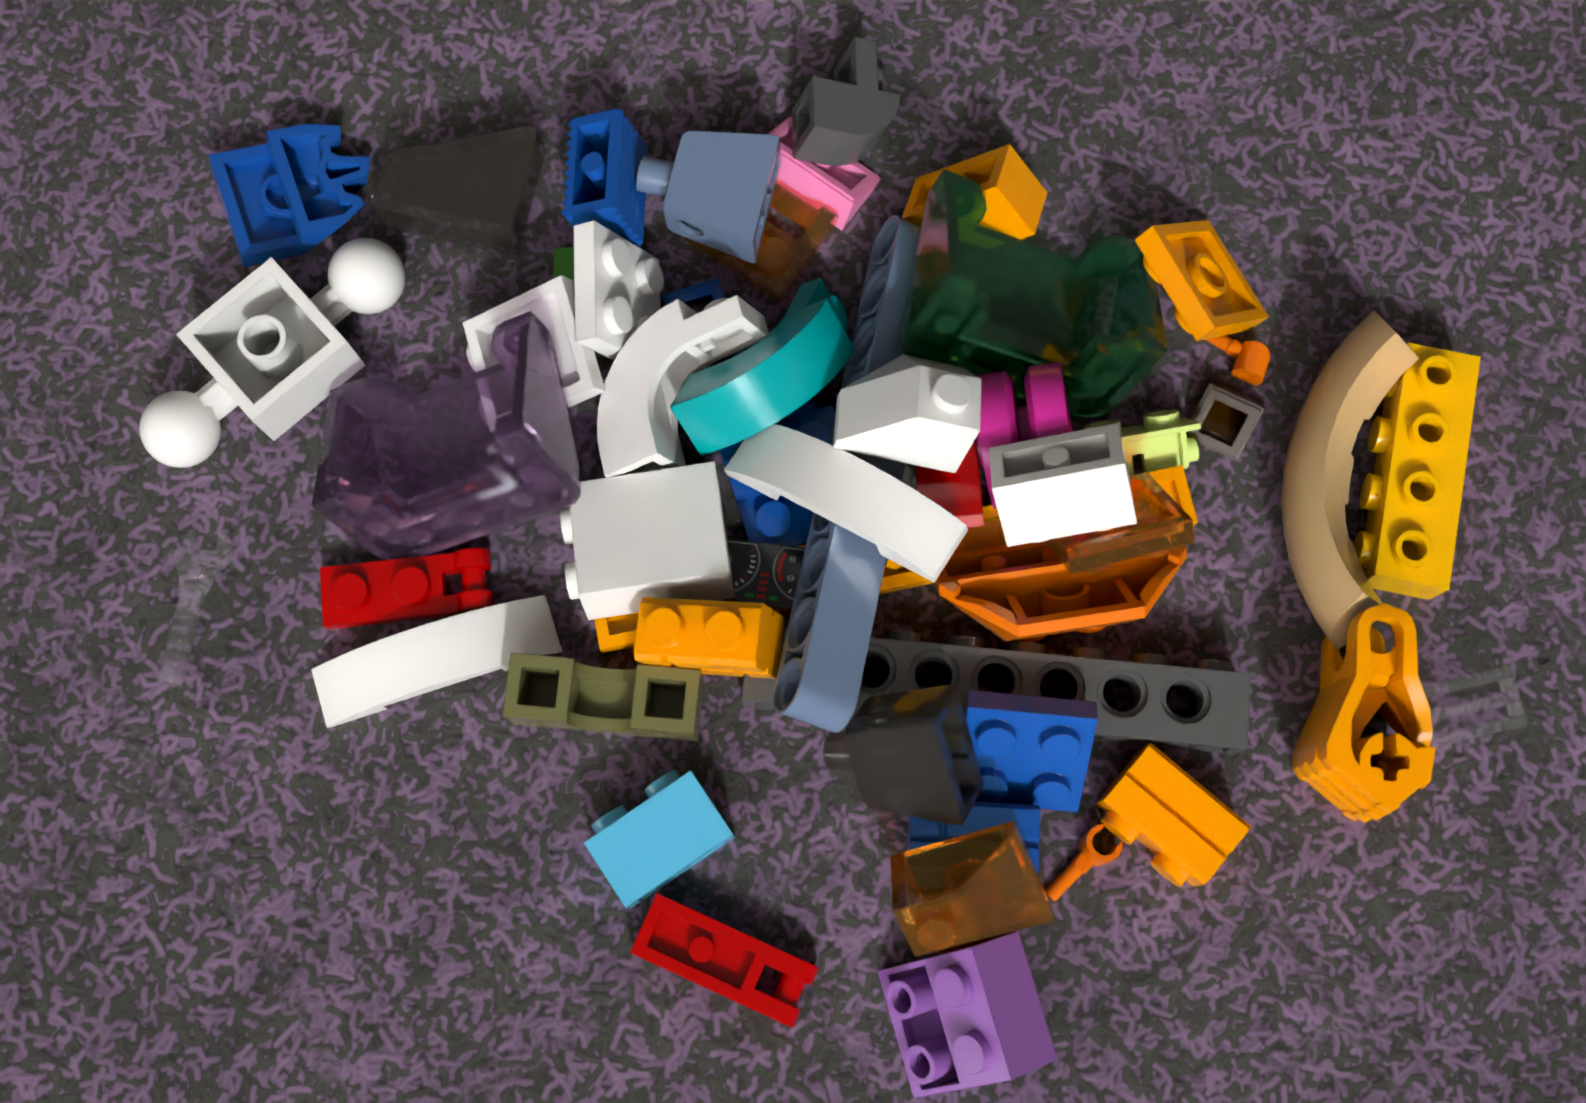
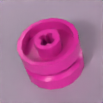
M1061 361L1030 366L1024 377L1027 406L1019 407L1013 378L1006 371L976 375L982 379L980 432L976 437L977 452L981 469L985 472L987 487L994 509L997 506L991 485L990 447L1072 432Z

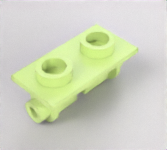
M1179 410L1150 412L1143 415L1144 424L1121 428L1120 420L1099 421L1084 426V429L1119 423L1129 476L1134 475L1132 455L1141 454L1143 473L1183 465V469H1187L1189 462L1198 461L1199 459L1197 441L1194 437L1187 438L1186 432L1201 429V423L1186 417L1180 418Z

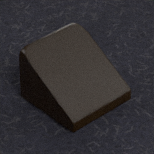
M1209 377L1190 418L1201 423V429L1186 432L1187 438L1194 437L1198 444L1238 461L1265 410L1264 401Z

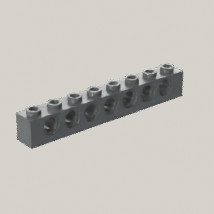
M784 619L781 655L783 651L789 619ZM886 631V639L870 637L866 659H875L884 665L887 671V680L881 686L875 688L860 686L858 701L851 717L962 728L968 690L980 691L977 683L978 675L986 670H995L1003 674L1007 679L1009 694L1043 697L1040 690L1042 678L1056 676L1067 683L1070 689V700L1096 702L1098 722L1094 741L1142 746L1151 742L1155 747L1236 754L1248 749L1251 673L1232 672V663L1223 660H1195L1193 668L1169 666L1170 657L1160 654H1133L1132 662L1107 660L1108 652L1097 648L1070 649V656L1046 654V646L1034 642H1010L1008 650L984 648V640L977 637L949 636L947 637V644L922 642L923 634L919 632ZM926 664L939 666L948 677V688L938 694L924 692L916 683L915 671ZM744 674L743 707L774 710L773 693L776 679L755 678ZM1118 682L1128 689L1131 695V706L1127 712L1115 711L1106 704L1103 697L1105 683ZM1169 688H1180L1190 696L1193 710L1189 718L1178 717L1169 710L1166 703V694Z

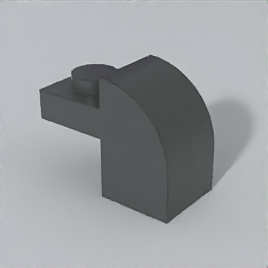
M854 37L833 70L834 80L816 76L811 78L792 108L794 159L831 166L852 164L862 159L871 150L893 120L899 107L900 95L881 91L883 70L881 67H877L876 41Z

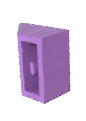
M1019 931L877 971L914 1098L1011 1081L1058 1060Z

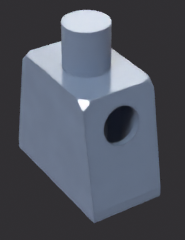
M689 130L681 136L675 162L648 156L642 157L637 173L636 189L639 192L665 197L663 212L667 228L673 233L746 262L756 263L781 166L780 136Z

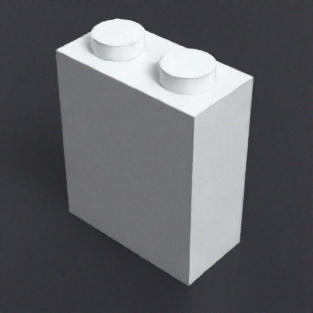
M715 461L568 483L570 507L560 508V522L565 544H573L575 561L565 563L566 585L571 600L580 598L588 620L639 613L642 597L712 601L735 598L721 490Z

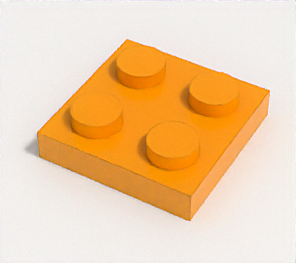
M1209 220L1153 225L1135 239L1144 255L1143 264L1146 271L1157 283L1162 284L1175 305L1173 311L1176 320L1186 332L1193 335L1196 341L1248 331L1269 317Z

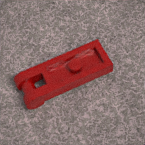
M467 548L455 551L454 553L320 567L323 627L330 630L449 617L493 606V591L487 590L486 571L491 570L490 550L486 548ZM461 574L463 592L447 595L446 575Z
M659 893L656 894L630 951L633 955L794 1028L801 1009L796 1007L804 986L805 984H813L819 970L818 966ZM765 965L782 972L773 996L755 988Z

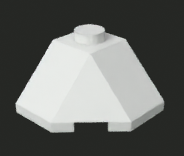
M903 354L840 390L836 404L833 448L955 474L980 432L982 379L963 367Z

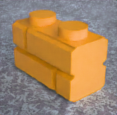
M642 597L639 606L634 659L644 665L701 670L702 674L743 677L746 674L755 678L776 679L781 659L784 617L776 611H772V608L764 603Z
M1151 742L1138 750L1095 803L1096 806L1106 813L1100 820L1101 823L1114 836L1128 845H1131L1135 839L1155 854L1154 858L1150 861L1152 867L1178 887H1181L1185 881L1191 886L1205 885L1251 827Z

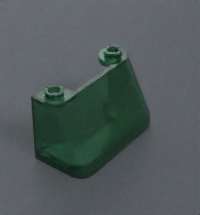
M943 169L930 188L925 200L901 321L903 353L963 367L974 375L1006 371L1013 378L1017 397L1026 399L1024 377L1030 366L1061 361L1070 414L1089 418L1109 413L1117 407L1168 351L1157 282L1146 271L1143 264L1144 255L1134 240L1120 236L1102 237L1089 244L1078 258L1074 260L979 225L987 210L986 196L982 187L969 178Z

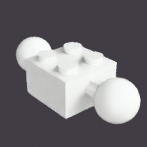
M358 238L351 240L334 253L328 267L329 284L311 299L302 292L272 257L269 258L176 334L214 378L196 393L171 391L157 396L147 405L142 413L139 424L140 438L147 452L157 461L171 467L186 468L205 461L212 455L219 443L221 435L220 420L237 406L273 441L279 438L365 366L361 358L334 326L352 311L360 314H375L387 310L397 302L405 286V269L399 255L389 245L377 239Z

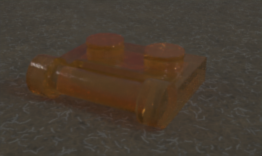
M776 183L770 207L806 229V232L799 241L766 221L756 263L746 262L686 237L685 242L781 302L834 229L839 216L825 206L818 210Z

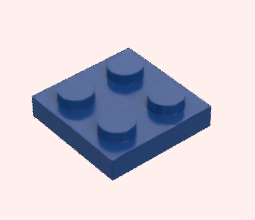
M968 690L954 776L953 800L1039 805L1040 809L1078 812L1098 722L1097 703Z

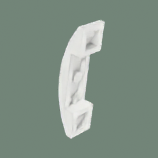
M773 424L765 430L745 439L724 469L728 476L776 501L781 495L876 544L880 555L934 583L968 531L967 525L895 477L846 451L833 448L831 444L781 425Z
M546 595L497 604L421 625L342 654L311 669L326 727L330 728L386 710L387 705L499 669L508 671L511 653L554 656L563 653Z

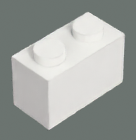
M1119 423L989 448L992 491L1007 547L1027 543H1040L1049 539L1094 531H1106L1116 527L1137 524Z

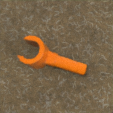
M1227 335L1205 339L1226 352L1227 355L1236 358L1231 371L1233 377L1255 386H1259L1263 382L1271 358L1266 345L1257 341H1244L1241 343Z
M1104 824L1094 826L1081 836L1078 844L1079 853L1044 890L1054 902L1092 866L1105 865L1120 855L1123 848L1122 841L1115 844L1107 855H1101L1094 849L1092 844L1093 837L1103 829Z

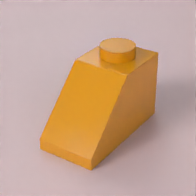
M1008 144L916 178L902 219L937 236L989 250L1011 242L1017 243L1029 236L1035 235L1048 192L1013 147Z

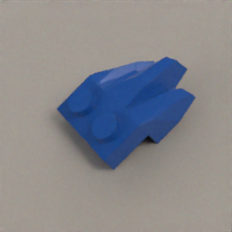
M301 124L266 131V144L209 154L210 169L243 267L262 264L271 257L276 261L307 253L344 225L365 205L359 196L350 194V192L367 185L371 157L338 156L333 153L340 146L341 125Z

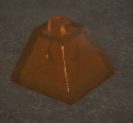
M1015 821L890 856L892 909L915 957L939 953L1055 921L1053 909Z

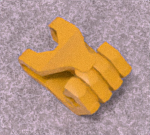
M1383 603L1357 613L1350 620L1348 626L1344 660L1340 655V651L1325 636L1321 646L1320 692L1292 754V770L1297 778L1307 782L1337 807L1341 814L1352 821L1360 820L1367 823L1372 819L1375 821L1398 809L1403 801L1418 789L1426 787L1431 781L1436 747H1430L1433 733L1431 711L1418 676L1416 627L1412 617L1406 611ZM1375 621L1388 624L1394 633V647L1388 653L1385 652V643L1381 633L1371 626ZM1376 712L1395 731V734L1384 738L1383 733H1377L1360 739L1365 726Z

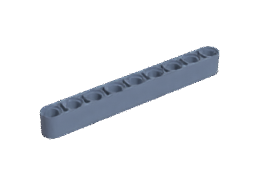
M896 215L891 216L883 224L871 249L851 340L855 349L846 362L841 389L903 354L927 359L948 258L949 244L947 240ZM836 412L828 443L833 445ZM846 451L902 482L906 463ZM814 512L775 682L773 708L776 713L830 732L838 733L849 723L858 701L886 557L880 555L876 544Z

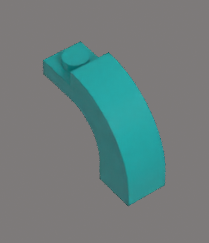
M821 277L800 286L780 323L755 345L731 359L688 375L670 408L701 456L745 440L785 418L822 390L849 360L855 348L846 334L848 324L845 309L836 296H831Z

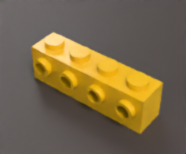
M1408 342L1407 345L1419 359L1400 376L1386 393L1382 417L1377 416L1372 423L1368 437L1369 452L1376 453L1374 474L1369 473L1365 477L1359 499L1360 508L1368 510L1365 532L1359 531L1353 544L1363 572L1373 589L1430 600L1450 589L1481 357Z

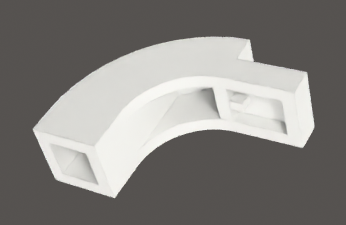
M738 295L712 301L706 305L704 311L699 313L677 299L651 315L638 327L615 358L604 383L606 391L601 393L597 415V441L605 477L686 466L678 434V419L670 406L689 374L703 370L723 358L748 348L769 334L765 317Z

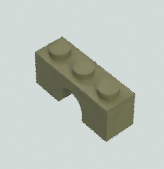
M511 653L503 717L515 725L698 742L705 680L701 670L640 664H637V669L631 670L608 669L584 665L576 662L574 658Z

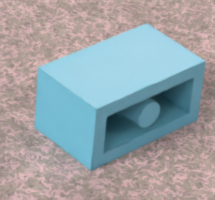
M676 770L668 772L644 790L649 798L630 812H627L624 806L621 805L591 825L596 835L585 841L584 844L625 908H633L735 838L691 770L682 777L679 776Z

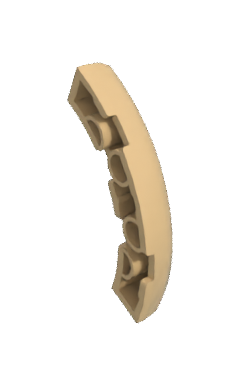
M1374 310L1347 335L1330 356L1312 384L1299 411L1289 440L1283 469L1281 494L1282 524L1289 562L1298 587L1316 622L1338 650L1347 644V630L1350 620L1357 613L1365 609L1383 604L1363 572L1354 544L1349 539L1345 505L1349 502L1350 479L1354 464V457L1351 455L1364 420H1370L1386 393L1400 376L1419 359L1403 339Z

